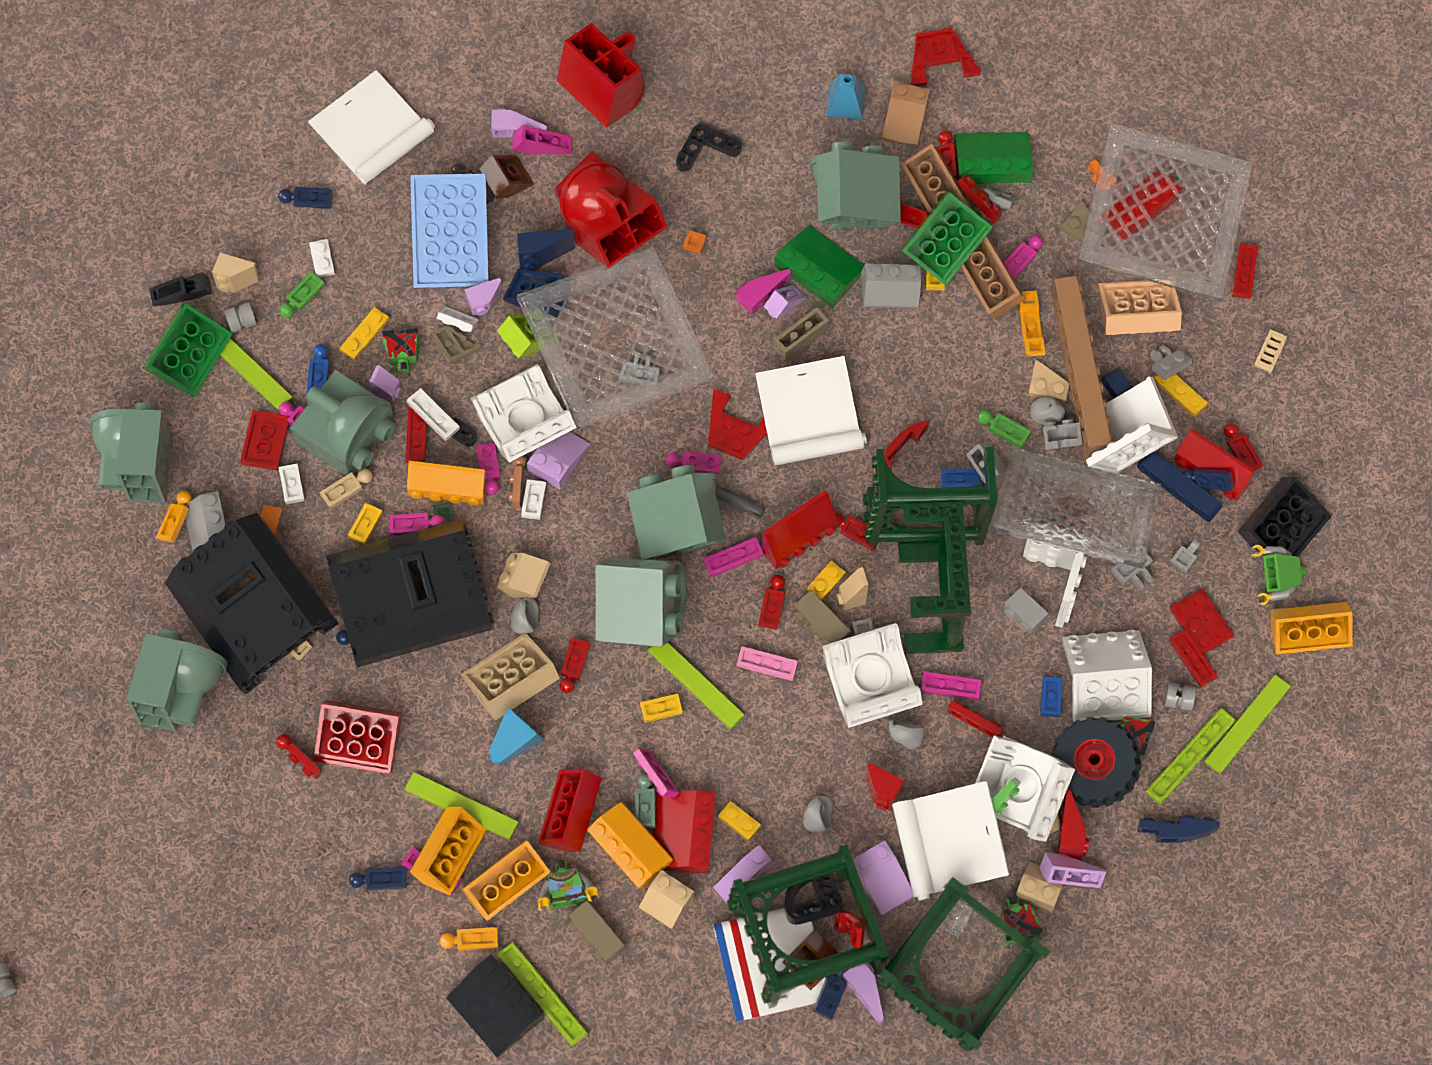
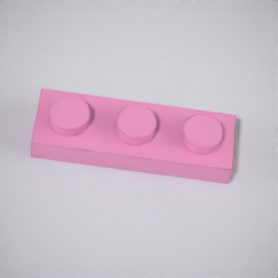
M742 646L736 666L793 681L798 661Z

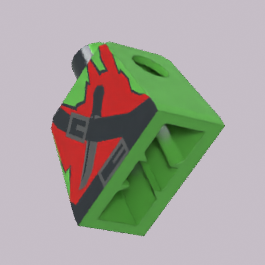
M418 328L382 331L390 365H398V373H408L409 364L417 363L419 347Z
M1124 716L1121 726L1126 728L1134 738L1142 761L1156 722Z
M1018 896L1007 898L1006 901L1009 909L1002 911V920L1028 940L1042 937L1043 929L1031 905L1025 904L1020 906ZM1003 933L1005 946L1017 944Z

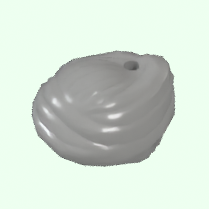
M1043 396L1036 399L1031 405L1030 417L1038 424L1044 425L1047 422H1055V425H1059L1064 419L1065 409L1053 397Z
M523 598L513 608L510 617L511 628L518 634L531 633L537 630L539 607L533 598Z
M897 719L889 721V733L894 741L901 743L911 751L921 745L925 731L923 726L907 724Z
M818 796L809 802L803 816V825L808 831L824 832L829 830L833 803L828 796Z

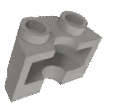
M1073 419L1062 420V424L1055 425V422L1044 423L1045 450L1082 445L1080 422L1074 423Z

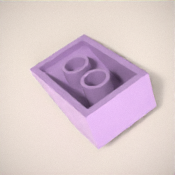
M567 432L536 449L527 462L528 472L560 490L591 444L573 433Z
M886 841L881 842L853 859L863 888L881 916L913 898L912 888Z

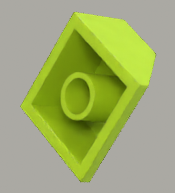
M532 312L509 315L497 330L502 340L509 345L513 354L518 358L530 357L554 340Z

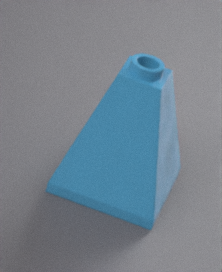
M840 74L830 82L826 116L862 120L866 86L857 76Z
M508 708L488 753L491 755L489 759L495 765L499 763L504 765L541 743L544 738L517 713Z

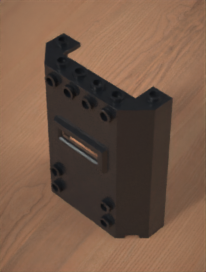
M258 513L227 523L222 531L210 536L209 541L197 546L188 557L180 559L165 582V585L211 650L221 655L227 661V673L239 690L245 694L262 683L258 678L260 675L315 633L320 632L325 635L339 624L266 521ZM251 572L254 576L252 581L223 603L219 601L218 596Z
M460 519L326 556L357 667L492 630L491 624L494 623L492 613L487 612L485 600L488 597L485 588L481 589L479 583L483 582L480 570L476 571L474 565L478 563L475 553L471 554L469 547H472L470 535H468L466 524L462 525ZM416 560L427 598L422 600L418 599L409 567V562Z

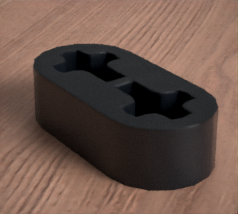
M452 417L451 419L460 427V430L451 437L466 447L476 444V431L458 418ZM463 433L467 436L472 434V440H465V436L463 435Z

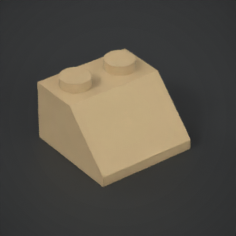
M223 253L219 254L212 271L217 288L226 293L229 291L235 293L257 283L260 279L254 262Z
M511 553L506 561L505 569L500 575L497 588L512 598L537 597L551 563L525 553Z
M1029 861L1016 896L1022 901L1053 912L1063 884L1047 883L1039 870L1040 865Z
M661 870L649 886L639 908L670 929H673L694 899V891Z

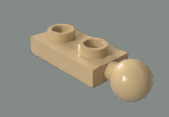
M367 468L359 471L357 477L351 472L319 492L320 496L331 510L363 490L360 483H369L373 478V474Z

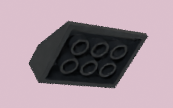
M1295 476L1283 477L1239 529L1238 533L1251 547L1255 545H1260L1262 548H1266V546H1280L1291 552L1292 556L1298 557L1331 518V515Z
M491 954L478 964L446 997L449 1003L497 1058L544 1019L543 1013Z

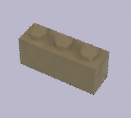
M816 307L773 340V349L786 362L829 329L828 318Z
M809 591L794 604V616L800 622L804 621L808 631L812 635L816 634L823 646L850 637V630L812 591Z
M585 901L568 915L570 921L568 925L574 932L578 931L582 935L580 939L586 947H592L595 951L593 955L600 963L603 961L607 965L625 951V945L588 901Z

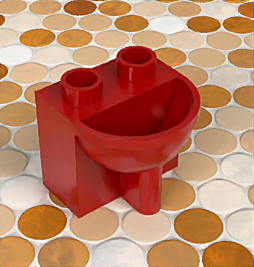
M590 23L565 40L557 82L607 128L639 105L643 98L645 82L642 69L632 57L636 40L635 36L632 33L626 32L611 41L594 24Z
M594 160L582 164L568 176L562 187L559 199L560 211L568 229H573L575 244L608 269L668 227L656 199L625 178L616 166L607 161Z

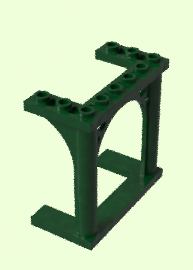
M986 447L983 454L986 487L974 485L973 487L920 488L909 485L900 480L890 470L885 460L884 449H876L875 456L871 458L872 468H875L873 486H876L877 493H875V487H867L866 494L862 496L863 505H866V511H864V523H867L865 541L869 542V546L877 547L878 542L940 541L942 527H906L893 522L890 518L895 512L903 509L904 504L963 501V505H973L974 526L965 527L966 541L975 540V545H983L998 502L994 447Z
M963 501L904 504L905 525L942 524L940 541L898 543L899 563L938 562L940 595L910 597L911 618L940 617L942 619V632L904 634L905 654L963 652L966 616H971Z
M847 845L839 847L836 853L745 882H742V879L733 881L729 899L727 900L728 908L734 912L735 916L739 915L740 918H744L746 924L744 925L747 937H751L753 943L751 944L754 956H758L759 971L766 978L761 998L763 1003L768 1005L769 1009L777 1007L781 996L806 983L870 963L874 969V974L879 973L884 968L889 954ZM836 872L839 883L848 880L860 915L865 922V928L871 943L865 944L861 948H853L812 961L795 959L781 951L772 940L767 925L768 911L775 897L788 887ZM770 892L771 897L766 898V896H764L761 893H764L766 895V893ZM753 899H760L765 903V907L757 909L752 905L751 901ZM756 914H761L763 919L758 921ZM762 934H767V938H763ZM770 950H774L776 953V956L772 959V961V954L771 952L769 953ZM780 958L785 959V969L777 971L775 969L776 961ZM791 964H796L798 968H792L793 971L789 972Z
M952 877L943 886L945 889L886 968L880 970L876 978L879 979L877 983L886 990L888 988L892 989L895 992L893 995L901 1002L904 1000L911 1004L910 1009L917 1014L922 1012L927 1016L925 1019L934 1027L939 1025L943 1028L942 1033L950 1039L956 1038L960 1041L958 1045L968 1052L976 1051L983 1044L979 1041L981 1036L1036 962L1047 958L1051 951L1035 939L1028 940L967 893L969 889ZM959 900L1023 948L989 996L982 1002L967 1008H952L934 1000L925 990L919 974V960L923 948ZM910 963H913L914 970H904L906 966L909 968ZM911 974L916 978V981L912 985H904L901 982V978L904 975ZM918 987L921 993L916 995L917 992H910L909 990ZM930 1001L935 1003L934 1007L929 1006ZM946 1011H949L952 1014V1023H950V1019L948 1016H944ZM970 1011L977 1012V1014L973 1016L975 1018L973 1022L969 1014ZM958 1013H963L966 1016L967 1023L963 1028H960L956 1023Z

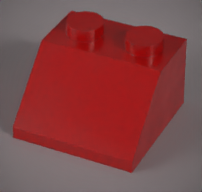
M869 762L866 770V780L873 802L877 808L883 811H892V804L897 802L902 793L904 780Z

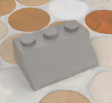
M865 264L861 271L863 307L918 308L921 289L920 265Z
M218 491L199 495L185 505L189 508L186 523L192 551L197 546L209 541L210 536L222 531L226 525L222 501Z

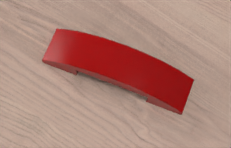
M927 420L908 427L890 443L884 453L890 470L893 468V462L890 460L910 438L917 442L928 430L929 422Z
M842 909L841 912L834 915L833 928L839 933L849 934L851 936L850 943L856 948H861L864 942L865 922L858 915Z

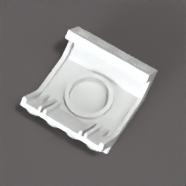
M538 364L471 398L478 417L493 442H495L499 452L508 462L576 428L568 410L563 411L550 390Z
M897 623L822 646L824 661L839 708L848 728L923 705L920 689L913 682L905 658Z
M994 736L975 784L988 781L991 798H993L1011 779L1017 778L1021 782L1018 787L1020 791L1013 799L1010 797L1007 801V809L1002 814L998 813L996 818L1027 831V836L1031 839L1046 842L1075 769L1057 757L1005 736L1003 738Z

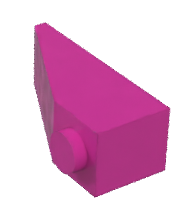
M522 125L513 133V151L526 154H571L572 136Z
M786 269L751 280L746 285H741L736 291V301L753 315L769 300L775 290L782 288L791 279L792 271Z

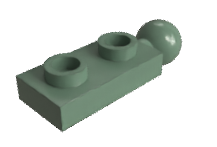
M643 773L637 778V784L641 789H635V817L646 829H655V788L649 789L653 782L648 779L647 773Z

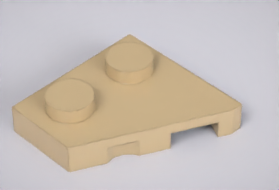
M1035 360L1028 395L1039 398L1050 396L1059 402L1065 403L1069 383L1044 364Z

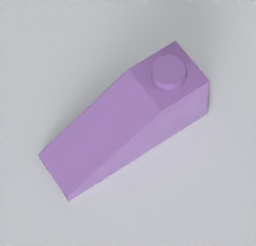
M505 108L492 110V137H513V133L522 125L547 131V126Z
M758 845L713 887L714 890L727 902L734 880L742 879V882L759 877L772 866V859Z
M1046 852L1039 868L1047 883L1101 888L1106 875L1105 869L1063 854Z
M869 963L849 969L843 974L842 979L847 982L849 988L879 1025L883 1024L884 1017L875 975L873 974L875 973L874 969Z

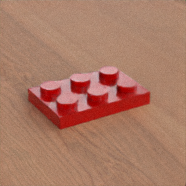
M252 410L240 464L278 471L289 427L287 419L290 416Z
M1203 588L1170 606V611L1182 629L1187 630L1203 655L1234 638V634Z

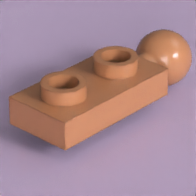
M524 455L512 461L514 473H510V484H513V490H509V502H512L513 508L521 509L522 469L527 463Z

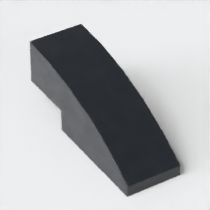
M203 272L188 278L181 276L149 288L153 306L175 304L212 294L209 277Z

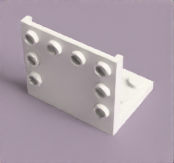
M1149 376L1146 378L1147 380L1106 403L1107 410L1105 414L1110 418V427L1108 429L1109 433L1113 434L1114 442L1109 443L1104 450L1094 452L1092 457L1086 460L1089 467L1118 473L1178 438L1153 377Z
M1031 523L1023 557H1026L1031 562H1043L1049 567L1057 566L1071 570L1055 626L1063 628L1064 622L1068 623L1076 598L1077 592L1074 591V587L1078 588L1082 574H1079L1080 567L1084 568L1087 557L1084 556L1088 538Z
M1139 630L1062 637L1063 647L1072 674L1073 722L1079 719L1080 721L1086 720V717H1105L1108 720L1124 719V716L1134 718L1151 717L1152 667Z

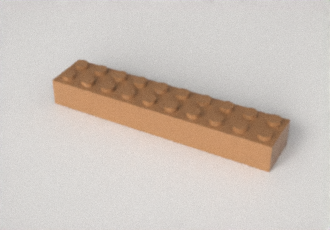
M930 144L901 163L929 212L933 210L947 191L974 211L964 192L956 184L957 180L940 151L933 144ZM987 234L961 268L987 313L993 319H996L1026 300Z
M1077 276L1054 279L1051 297L1077 422H1080L1085 463H1087L1086 460L1092 457L1094 452L1104 450L1109 443L1114 442V437L1112 433H1109L1108 429L1110 427V418L1105 414L1107 404L1101 395L1103 394L1102 382L1098 381L1100 371L1099 366H1095L1094 362L1096 360V351L1091 347V343H1093L1092 333L1088 332L1087 328L1089 327V318L1084 314L1086 304L1080 295L1082 294V285L1078 283Z

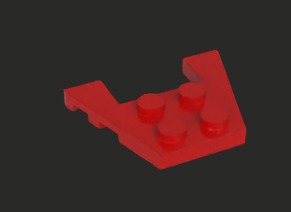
M952 28L916 34L911 76L912 86L927 85L924 70L927 67L960 62L964 78L978 76L981 71L973 62L971 55L964 49V45Z
M714 389L708 446L744 460L759 442L767 436L764 416L760 425L755 426L723 413L730 395Z

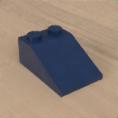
M573 229L517 233L520 269L534 270L535 268H540L575 249Z
M518 269L503 300L541 316L558 318L573 287L563 274Z

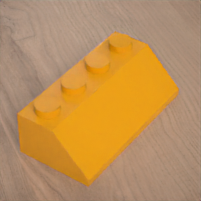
M409 461L408 496L414 499L430 498V500L435 502L448 500L453 504L465 502L471 506L484 505L487 482L484 469Z
M1347 602L1270 610L1275 654L1353 647L1352 610Z
M620 802L601 815L587 829L638 888L648 887L661 870L663 871L674 860L623 802Z
M461 806L446 807L410 873L423 884L450 895L487 829Z
M525 840L467 883L461 890L476 910L488 921L548 875L550 871L529 842Z

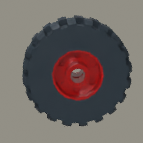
M1086 717V720L1080 721L1079 719L1073 722L1074 725L1071 727L1067 726L1063 730L1061 737H1057L1056 745L1052 749L1051 755L1075 769L1067 790L1072 792L1074 800L1080 805L1092 806V808H1099L1103 805L1108 807L1116 801H1122L1125 798L1124 796L1128 792L1131 793L1134 789L1133 786L1139 780V772L1142 767L1139 748L1130 732L1122 727L1120 723L1114 720L1110 721L1105 717ZM1100 760L1097 765H1092L1093 761Z

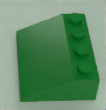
M1028 132L955 134L958 179L963 174L971 176L976 184L1032 182L1033 164Z
M947 191L901 250L946 286L993 227L952 193Z
M811 226L806 227L786 243L775 256V266L781 271L790 269L793 280L832 308L835 307L861 277V271L864 267V264Z
M184 303L179 307L142 368L158 379L195 397L233 333Z

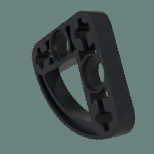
M830 874L824 875L823 881L818 877L788 887L785 894V915L788 922L793 925H800L838 914L843 908L842 897ZM812 882L819 898L793 905L798 891L807 883ZM829 887L832 890L830 892H823L821 889ZM833 898V903H834L835 905H833L832 903H830V899ZM818 907L820 910L818 912H812L810 911V908Z

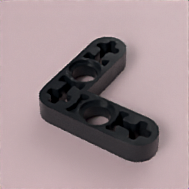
M698 124L692 129L678 154L676 167L682 172L689 171L704 145L728 156L737 157L741 154L742 144L736 138L704 124ZM701 130H702V131H704V134H701V135H700L699 141H698V140H696L697 137H698V132H701ZM719 137L722 139V142L714 144L712 139ZM693 144L696 145L698 149L694 152H691L687 149V147ZM737 146V149L730 150V147ZM686 155H688L687 164L681 165V161L683 162L686 159Z

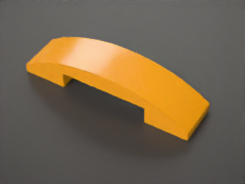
M1037 290L1022 291L1026 300L1019 304V312L1026 356L1045 355Z

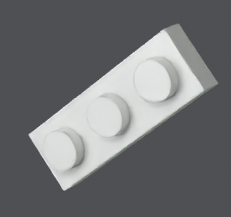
M421 388L407 399V404L445 441L460 430V427Z

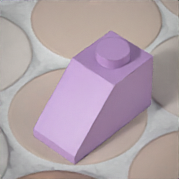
M500 278L465 289L466 299L473 316L484 315L492 309L502 290Z
M795 285L775 290L764 305V308L768 310L770 316L776 319L782 318L805 300L806 296Z
M377 365L369 380L371 391L377 397L394 403L395 399L399 398L402 393L400 381L384 368Z

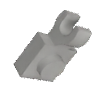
M989 187L984 188V191L989 194L988 199L1000 208L1010 209L1014 204L1015 196L1001 191L996 192Z
M1194 539L1187 549L1181 546L1170 563L1186 574L1198 558L1194 554L1200 548L1201 543Z

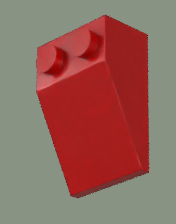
M1067 790L1063 801L1057 854H1063L1081 861L1082 855L1086 856L1089 838H1086V829L1072 792Z

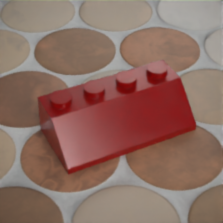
M1154 172L1100 217L1126 242L1180 198L1182 188L1170 176Z
M1190 429L1174 458L1180 467L1195 471L1196 468L1231 471L1234 489L1222 492L1228 499H1234L1237 502L1249 487L1255 473L1254 469L1193 429Z
M586 769L559 770L538 844L567 852L581 851L600 788L601 777Z

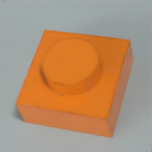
M689 230L683 244V249L701 255L706 235Z

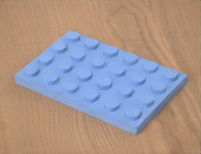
M486 174L411 175L414 288L469 287L488 282Z

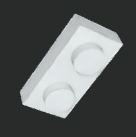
M328 240L310 242L309 245L316 276L321 278L335 275Z
M446 306L437 315V319L442 320L444 324L457 326L465 332L474 330L479 319Z
M298 464L279 467L286 505L305 501Z
M527 479L521 512L522 518L541 519L546 482Z

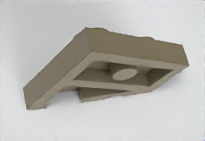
M1083 201L1078 204L1061 226L1062 231L1090 249L1093 248L1102 236V231Z
M448 325L430 334V337L449 365L481 349L478 343L473 344L467 340L466 336L457 333Z

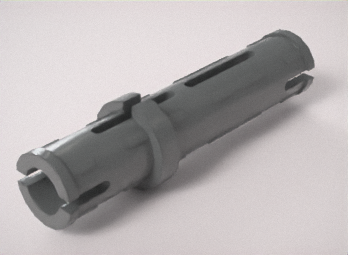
M716 484V497L739 508L743 513L747 512L761 519L765 511L764 507L751 502L749 498L745 499Z

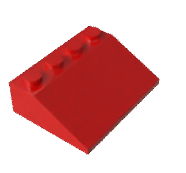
M826 490L822 491L763 532L762 551L775 569L786 567L792 558L802 556L808 547H815L824 536H831L836 532L838 520L828 492Z
M325 700L321 704L314 761L391 774L400 733L402 712Z
M702 790L679 791L680 793L675 798L663 797L657 792L655 806L656 828L653 829V837L674 859L664 870L709 874L716 792Z

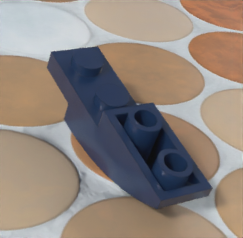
M1191 815L1180 817L1178 824L1170 820L1157 822L1153 818H1143V820H1139L1137 832L1156 834V842L1180 843L1200 839L1216 832L1220 822L1215 821L1213 818L1195 819Z

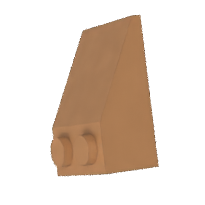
M894 82L882 140L918 146L930 89Z

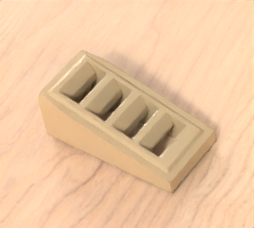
M1270 330L1254 366L1271 373L1285 345L1287 336ZM1267 345L1272 346L1278 350L1276 351L1274 349H1271L1267 347ZM1264 352L1273 355L1274 358L1264 354ZM1261 358L1271 362V365L1260 361Z

